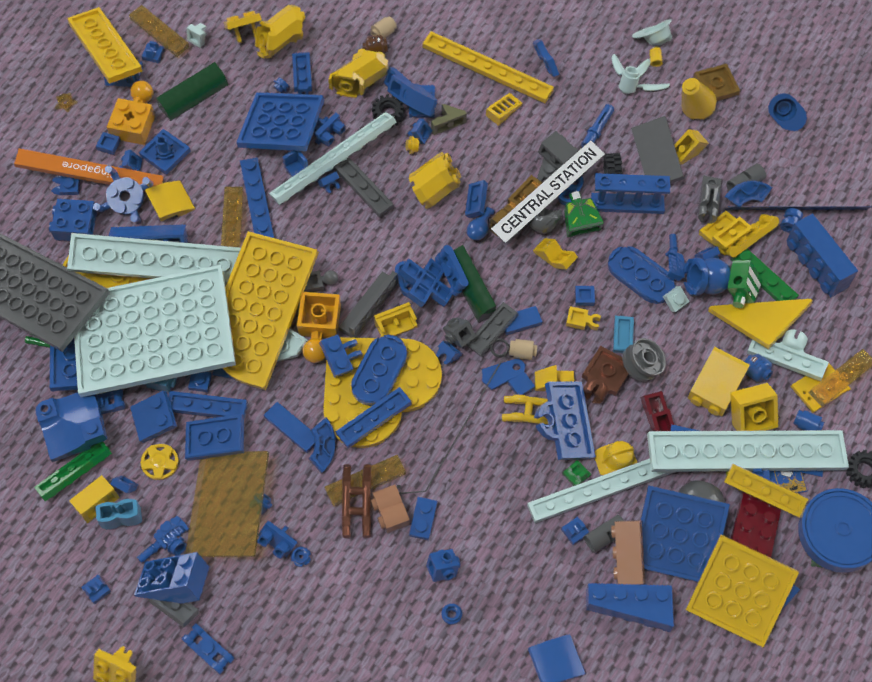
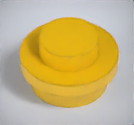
M410 136L409 140H406L405 147L406 150H409V154H414V152L419 150V140L414 138V136Z

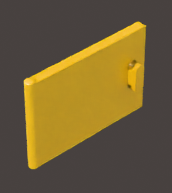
M828 363L821 381L805 376L790 386L812 413L851 390L830 363Z

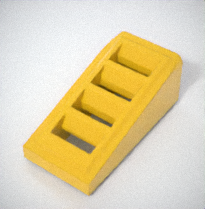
M508 93L486 109V116L499 126L523 103L511 93ZM511 99L515 104L513 105L508 100Z

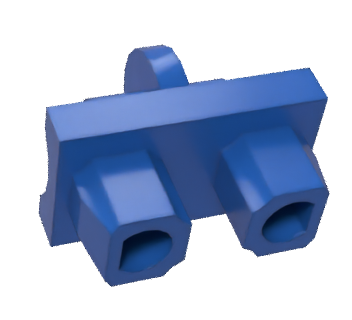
M334 113L329 119L328 117L324 119L318 118L314 129L316 131L314 133L316 137L315 142L317 144L322 142L330 146L334 141V136L331 133L334 131L341 135L345 131V125L340 121L338 113Z
M269 520L257 535L259 536L257 543L263 547H266L268 544L275 548L273 550L274 555L279 559L284 556L288 557L298 542L286 533L289 527L285 525L281 530Z

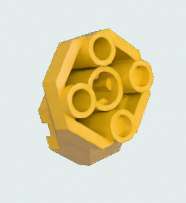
M287 5L268 21H260L261 27L257 26L255 34V47H259L260 52L257 51L259 57L269 59L288 43L297 42L298 39L302 40V25L305 20V13L300 10V7Z
M359 49L353 55V59L330 74L328 79L329 89L333 91L334 88L337 90L336 94L356 98L358 94L360 96L363 95L365 88L387 74L388 60L385 59V54Z
M441 152L435 155L419 169L409 174L410 183L414 181L415 184L412 187L413 192L422 206L425 205L426 209L434 206L460 186L461 181L459 178H461V174L457 168L454 169L451 163L453 161L448 152L445 154Z

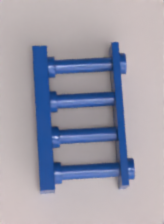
M595 173V191H599V193H591V199L598 212L664 214L665 204L664 195L662 194H670V176ZM643 193H654V195H643Z

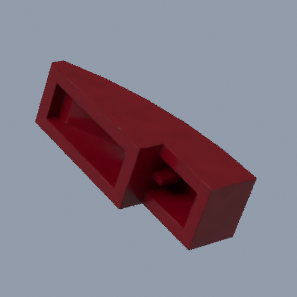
M659 391L640 397L652 431H671V424L674 425L670 409H667L663 392Z

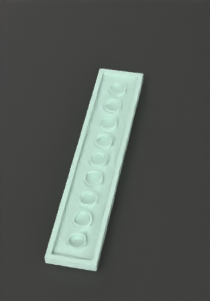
M71 233L67 270L82 273L158 278L222 265L225 284H227L241 248Z
M842 430L649 431L647 434L651 472L729 471L732 463L748 471L762 468L763 471L847 470L849 468Z

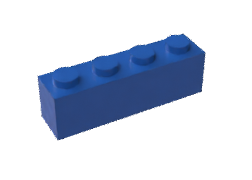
M186 224L111 227L108 235L111 237L180 243L188 242Z

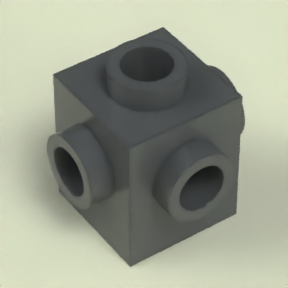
M452 318L443 327L446 334L445 339L450 344L459 347L465 346L476 337L472 325L466 319Z

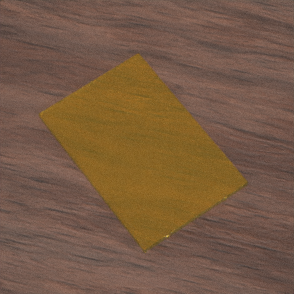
M247 451L240 454L200 459L185 554L198 552L201 557H255L269 458L268 451Z

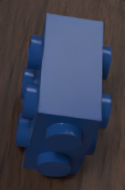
M57 199L56 206L54 205L52 210L53 220L49 223V232L52 233L54 240L71 241V233L93 235L98 212L93 209L95 202Z

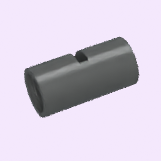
M756 163L728 180L726 183L727 189L730 191L733 187L745 181L755 180L761 182L766 179V172L760 164Z
M620 515L614 516L584 535V540L593 553L616 540V538H612L611 528L615 526L616 521H624Z

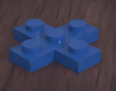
M408 258L398 273L413 284L406 297L421 308L429 297L444 307L452 296L450 288L439 281L444 273L441 265L432 258H430L424 268H421Z

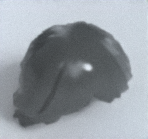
M544 208L528 222V225L535 232L549 233L563 215L562 210L553 211L552 209Z

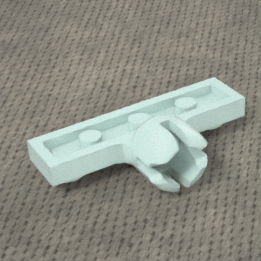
M788 330L782 342H775L769 349L752 340L747 354H761L773 364L819 381L822 380L829 362L804 352L808 338L803 332L800 331L798 338L795 339L794 336L797 330Z

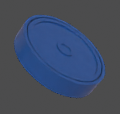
M843 488L825 490L813 497L802 511L798 524L800 542L808 556L818 565L834 572H854L867 566L872 561V502L856 491Z

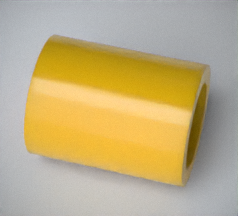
M658 47L651 48L649 50L650 64L652 67H660L663 64L662 51Z

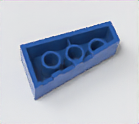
M588 583L586 610L611 617L614 616L629 622L640 623L651 628L662 629L666 632H671L674 627L672 585Z

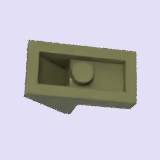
M442 104L441 113L443 116H439L431 121V129L433 134L437 135L465 124L467 113L464 110Z

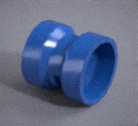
M788 208L785 211V219L781 221L780 228L790 233L794 223L803 219V213L798 209Z

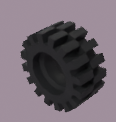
M386 94V97L381 95L380 99L376 98L372 107L373 119L375 120L383 114L381 112L382 109L390 107L395 110L390 115L394 117L395 125H399V122H402V118H404L403 102L397 98L395 99L393 95L389 97V94Z
M605 153L603 157V174H622L620 153Z
M867 450L857 451L848 460L849 468L847 469L846 476H850L849 481H854L855 486L861 485L860 488H865V486L871 488L872 474L869 476L861 474L858 470V465L866 463L872 468V451H869V453H867Z

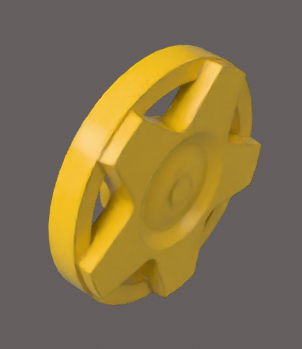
M166 444L149 446L141 457V468L144 474L153 480L169 478L175 473L179 463L176 451ZM172 453L175 457V461L170 459ZM146 470H153L154 475H151ZM165 470H171L166 475H163Z

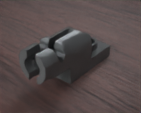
M703 176L698 205V219L701 222L704 221L706 214L709 215V224L717 220L721 193L720 178Z

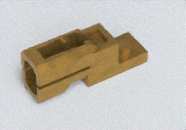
M531 175L508 198L506 206L490 219V231L499 237L491 228L538 188L542 182Z

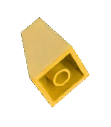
M714 347L687 399L696 406H703L715 416H723L731 402L730 392L737 391L750 365Z

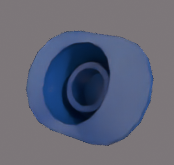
M778 94L769 102V114L783 129L798 131L806 124V111L790 94Z

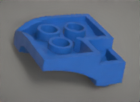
M77 392L60 399L50 398L44 400L36 407V416L52 462L89 450L91 445L108 440L96 394L80 397ZM48 407V410L43 412V409Z

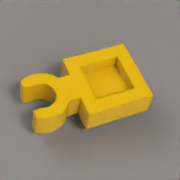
M570 306L566 326L584 330L586 325L592 330H598L599 324H595L593 321H600L601 316L599 314L590 316L588 315L589 310Z

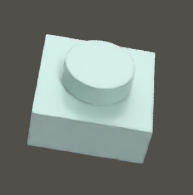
M676 286L663 296L672 312H676L690 302L681 286Z

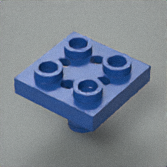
M162 129L139 151V155L167 175L191 150L189 146L165 129Z

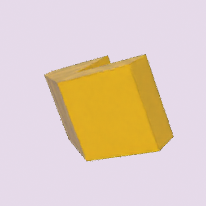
M544 238L533 250L536 255L557 269L567 270L578 258L574 251L562 250L556 239Z

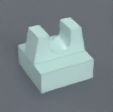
M202 23L196 26L190 24L187 27V41L201 48L205 44L206 33L204 30L206 26Z

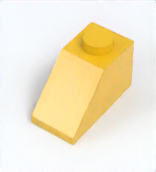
M688 129L674 144L680 165L697 156L709 144L699 131Z

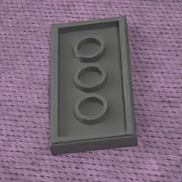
M665 116L631 128L645 175L670 176V184L685 179Z

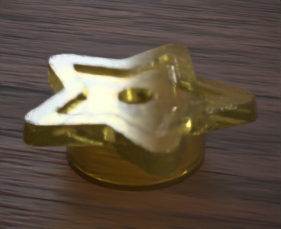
M71 93L56 96L58 103L55 109L63 108L66 112H69L71 106L77 104V101L71 98Z

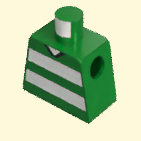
M733 260L728 290L734 298L733 306L736 308H743L745 303L755 302L763 281L751 260Z

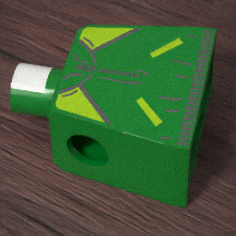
M579 191L571 193L569 195L571 202L567 203L564 209L567 238L600 231L604 223L591 198L582 200Z

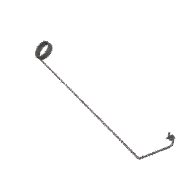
M501 338L496 339L495 342L501 341L507 345V351L504 352V354H496L492 350L493 343L490 347L491 352L494 356L503 357L498 367L500 366L502 360L504 359L505 355L508 353L509 350L508 342ZM497 367L496 370L494 371V373H493L492 377L490 378L488 384L490 383L491 379L493 378V376H494L495 372L497 371L498 367ZM487 384L486 387L484 388V390H483L481 396L479 397L477 403L479 402L480 398L482 397V395H483L485 389L487 388L488 384ZM476 403L475 406L473 407V409H472L471 413L469 414L467 420L465 421L464 425H465L466 422L468 421V419H469L470 415L472 414L474 408L476 407L477 403ZM464 425L462 426L461 430L459 431V433H458L457 437L455 438V440H454L452 446L454 445L455 441L457 440V438H458L459 434L461 433V431H462ZM451 446L450 449L448 450V452H447L446 456L444 457L442 463L440 464L438 470L440 469L441 465L443 464V462H444L445 458L447 457L449 451L451 450L452 446ZM435 475L433 476L432 480L430 481V483H429V485L427 486V488H426L425 491L401 492V493L399 492V494L426 492L427 489L429 488L431 482L433 481Z

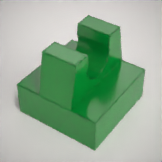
M578 460L563 471V475L573 486L583 483L591 476V473Z

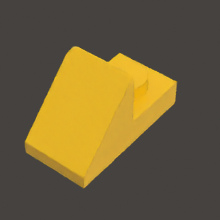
M557 365L535 371L534 373L535 391H546L545 384L547 382H574V371H557Z

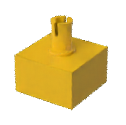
M768 383L730 392L732 425L737 431H766L778 427V395Z

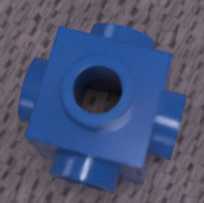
M453 549L429 553L426 567L433 582L451 580L457 576L460 560L458 556H455Z

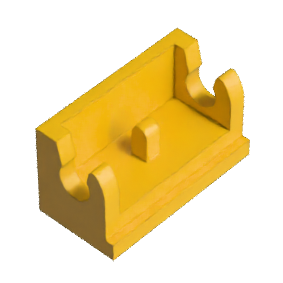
M410 302L374 315V323L381 337H384V335L397 336L418 327L417 318Z
M101 475L69 501L88 524L96 517L97 505L105 502L114 503L120 497Z

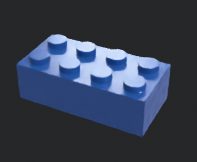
M812 213L794 223L786 240L790 250H794L798 255L800 263L809 269L811 277L820 283L822 291L831 298L849 288L858 270Z

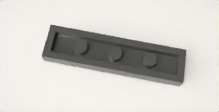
M349 157L334 166V170L379 218L394 208V204Z

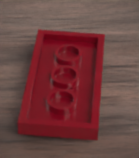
M742 491L731 539L771 558L781 509Z

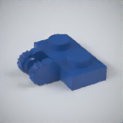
M335 335L319 342L334 378L352 372L353 367L350 360L362 356L361 350L352 352L349 355L345 351L358 344L356 339L342 344L339 335Z

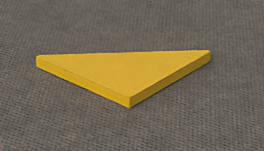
M798 299L745 303L743 308H736L733 304L710 306L708 312L769 349L810 307L813 300Z

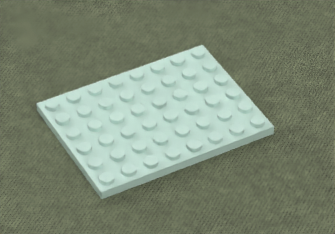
M222 265L107 288L110 294L74 337L77 384L80 397L234 366L236 362Z

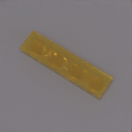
M140 5L129 14L130 19L176 57L189 48V43L143 5Z
M243 187L224 188L221 246L241 248Z
M864 349L860 350L812 388L809 394L823 407L872 368V357Z
M398 455L371 466L370 490L406 474ZM363 470L351 475L350 487H362ZM342 479L324 487L332 506L342 503ZM350 495V499L358 495Z

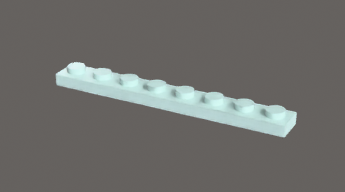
M387 112L383 113L269 193L270 196L279 205L288 201L292 195L302 191L311 182L318 180L319 176L331 171L339 162L345 161L349 155L362 149L369 141L375 140L382 132L389 130L396 123L394 117Z
M650 459L534 500L529 502L527 506L534 523H538L674 472H651Z

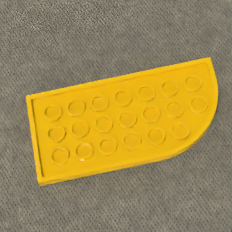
M247 232L225 287L236 365L224 367L223 370L233 379L243 384L266 390L300 303L301 295L305 290L319 254L317 249Z

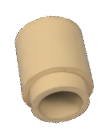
M384 17L371 26V35H382L385 39L395 31L397 25L393 18Z
M511 340L509 356L532 360V356L536 357L537 345H534V341Z

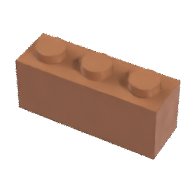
M642 520L616 521L615 526L611 528L612 538H616V546H613V559H617V567H614V580H618V584H644Z

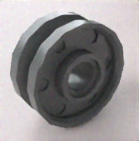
M638 339L623 352L622 359L626 371L638 381H650L665 369V355L657 343L650 339Z

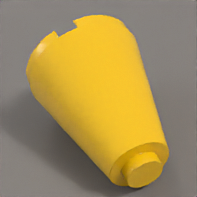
M695 78L685 80L682 84L681 96L683 113L693 120H702L709 117L716 108L717 100L714 92Z

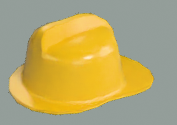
M616 441L602 446L595 451V461L600 475H606L637 463L633 446L624 441Z

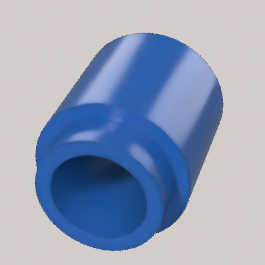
M799 410L793 424L804 431L822 430L825 422L821 421L822 417L807 410Z

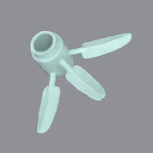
M615 54L612 55L615 71L618 75L622 74L619 89L623 93H633L637 87L643 88L645 91H657L669 87V83L638 84L640 76L646 72L650 65V59H646L637 68L628 66L624 70L618 57Z

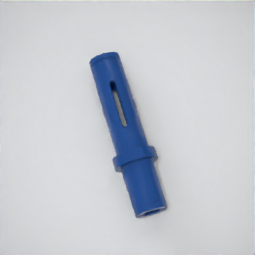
M606 104L593 126L587 130V135L581 143L582 148L589 141L594 143L600 138L602 129L614 112L612 105Z

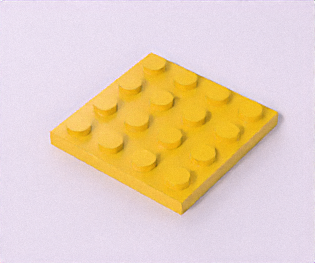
M720 535L686 610L764 647L799 571Z

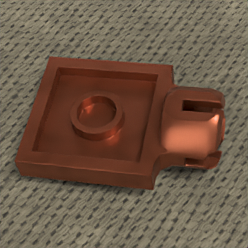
M601 345L581 377L587 381L583 388L585 399L589 401L594 393L595 398L592 401L594 404L602 403L607 394L616 396L629 375L623 365L622 357Z

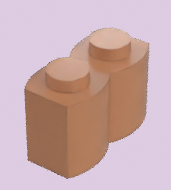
M396 485L373 492V499L370 501L374 511L378 510L380 517L377 519L381 529L385 528L386 532L389 533L410 525L408 514Z

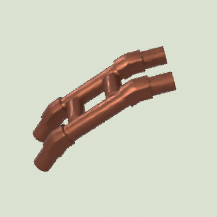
M344 464L342 474V537H351L350 515H362L363 538H370L371 465H363L362 487H350L351 465ZM350 495H362V507H350Z

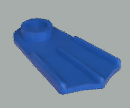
M513 359L501 363L488 387L493 390L524 372V362L520 359ZM499 364L482 369V382L484 384H488ZM514 366H519L520 369H519V370H514L513 367H514Z

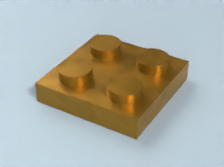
M727 63L694 72L693 77L714 92L717 101L740 94V89Z

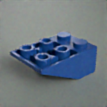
M198 552L146 561L134 596L175 603L199 601L209 566Z

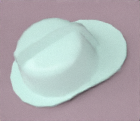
M671 19L634 33L632 37H644L653 46L662 45L672 39L669 28Z

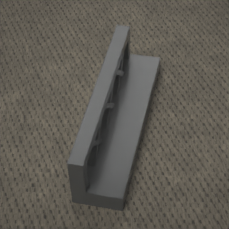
M382 271L341 323L339 331L351 338H356L398 285V273L392 271L388 275Z

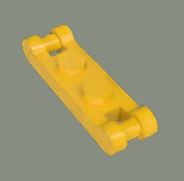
M767 214L760 215L759 221L751 224L753 227L752 231L726 250L718 247L720 254L736 257L777 227L779 218Z

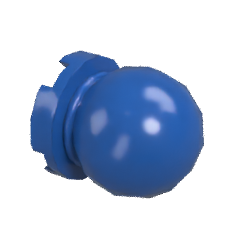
M695 257L688 259L684 268V273H687V282H684L686 291L690 295H701L703 293L716 295L723 293L728 288L731 272L730 266L722 259L717 258L703 260L702 258Z

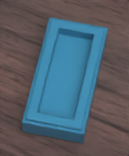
M615 315L614 353H623L628 346L633 344L634 317Z

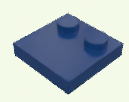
M164 390L130 407L139 441L142 443L177 427L168 393Z

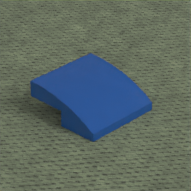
M570 634L528 648L540 682H564L585 675Z

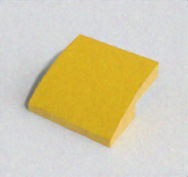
M181 181L162 183L145 189L161 222L175 215L180 217L195 210Z
M725 211L717 217L716 222L708 223L701 228L699 235L711 244L726 250L752 231L753 227L741 217L736 219L728 211Z

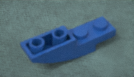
M389 67L384 80V84L388 87L387 91L413 109L425 115L433 116L438 100L421 85L413 84L396 68Z

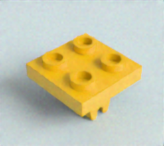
M249 11L243 13L244 17L241 18L238 15L226 18L227 22H223L225 29L233 28L237 42L240 43L242 41L238 27L250 24L255 38L256 26L254 22L262 20L260 13Z
M122 646L111 655L98 649L94 654L93 679L96 682H135L136 666L129 662L132 650L124 653L125 647Z

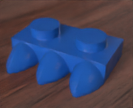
M60 175L52 179L55 183L60 184L51 190L54 194L79 195L80 179Z

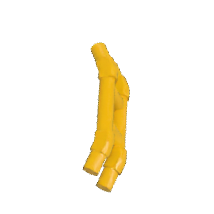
M525 395L504 396L505 404H525L524 414H502V421L544 423L548 425V420L544 416L535 419V415H532L533 405L541 406L543 403L548 402V399Z

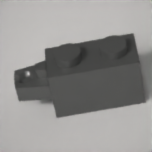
M555 131L541 143L538 153L558 170L579 150L573 147L563 135Z

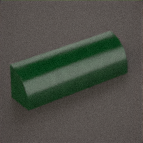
M214 62L158 96L156 100L161 111L172 121L229 84L220 67Z
M461 245L453 251L468 280V285L465 289H462V294L479 323L490 318L496 311V304L464 245Z

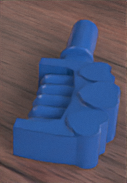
M670 234V248L665 253L669 258V271L666 273V276L680 281L685 277L684 268L686 263L684 262L683 255L677 253V235Z
M179 516L170 519V521H165L154 534L156 542L137 556V559L143 563L161 547L166 550L168 542L172 538L181 536V533L185 531L188 532L189 528Z

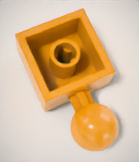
M137 81L130 89L133 101L117 98L107 130L109 134L119 136L121 141L145 145L155 118L152 105L146 104L153 97V88L146 81Z
M303 292L301 295L297 329L299 335L311 337L302 349L304 358L311 363L321 362L325 358L319 344L322 338L332 337L338 333L341 309L340 295Z

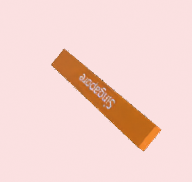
M20 148L14 162V166L18 168L107 185L113 182L111 175L105 171V167L108 165ZM111 166L116 169L120 178H131L139 184L143 183L142 179L144 177L152 180L153 186L162 184L164 176Z

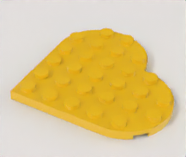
M340 337L342 344L351 340H357L358 344L355 347L345 350L347 355L358 350L362 352V356L350 360L353 367L352 372L334 378L326 360L324 418L329 420L335 437L340 442L342 441L336 435V431L371 407L355 399L351 383L370 344L376 338ZM400 338L406 347L407 359L391 392L400 387L412 404L351 447L369 448L385 442L397 430L402 412L418 410L437 395L442 381V369L438 357L428 346L416 340Z

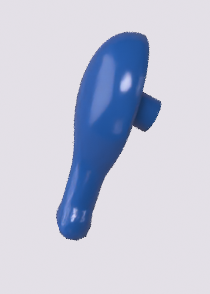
M486 207L484 215L472 220L468 224L466 232L470 239L480 240L488 234V219L495 212L493 208Z

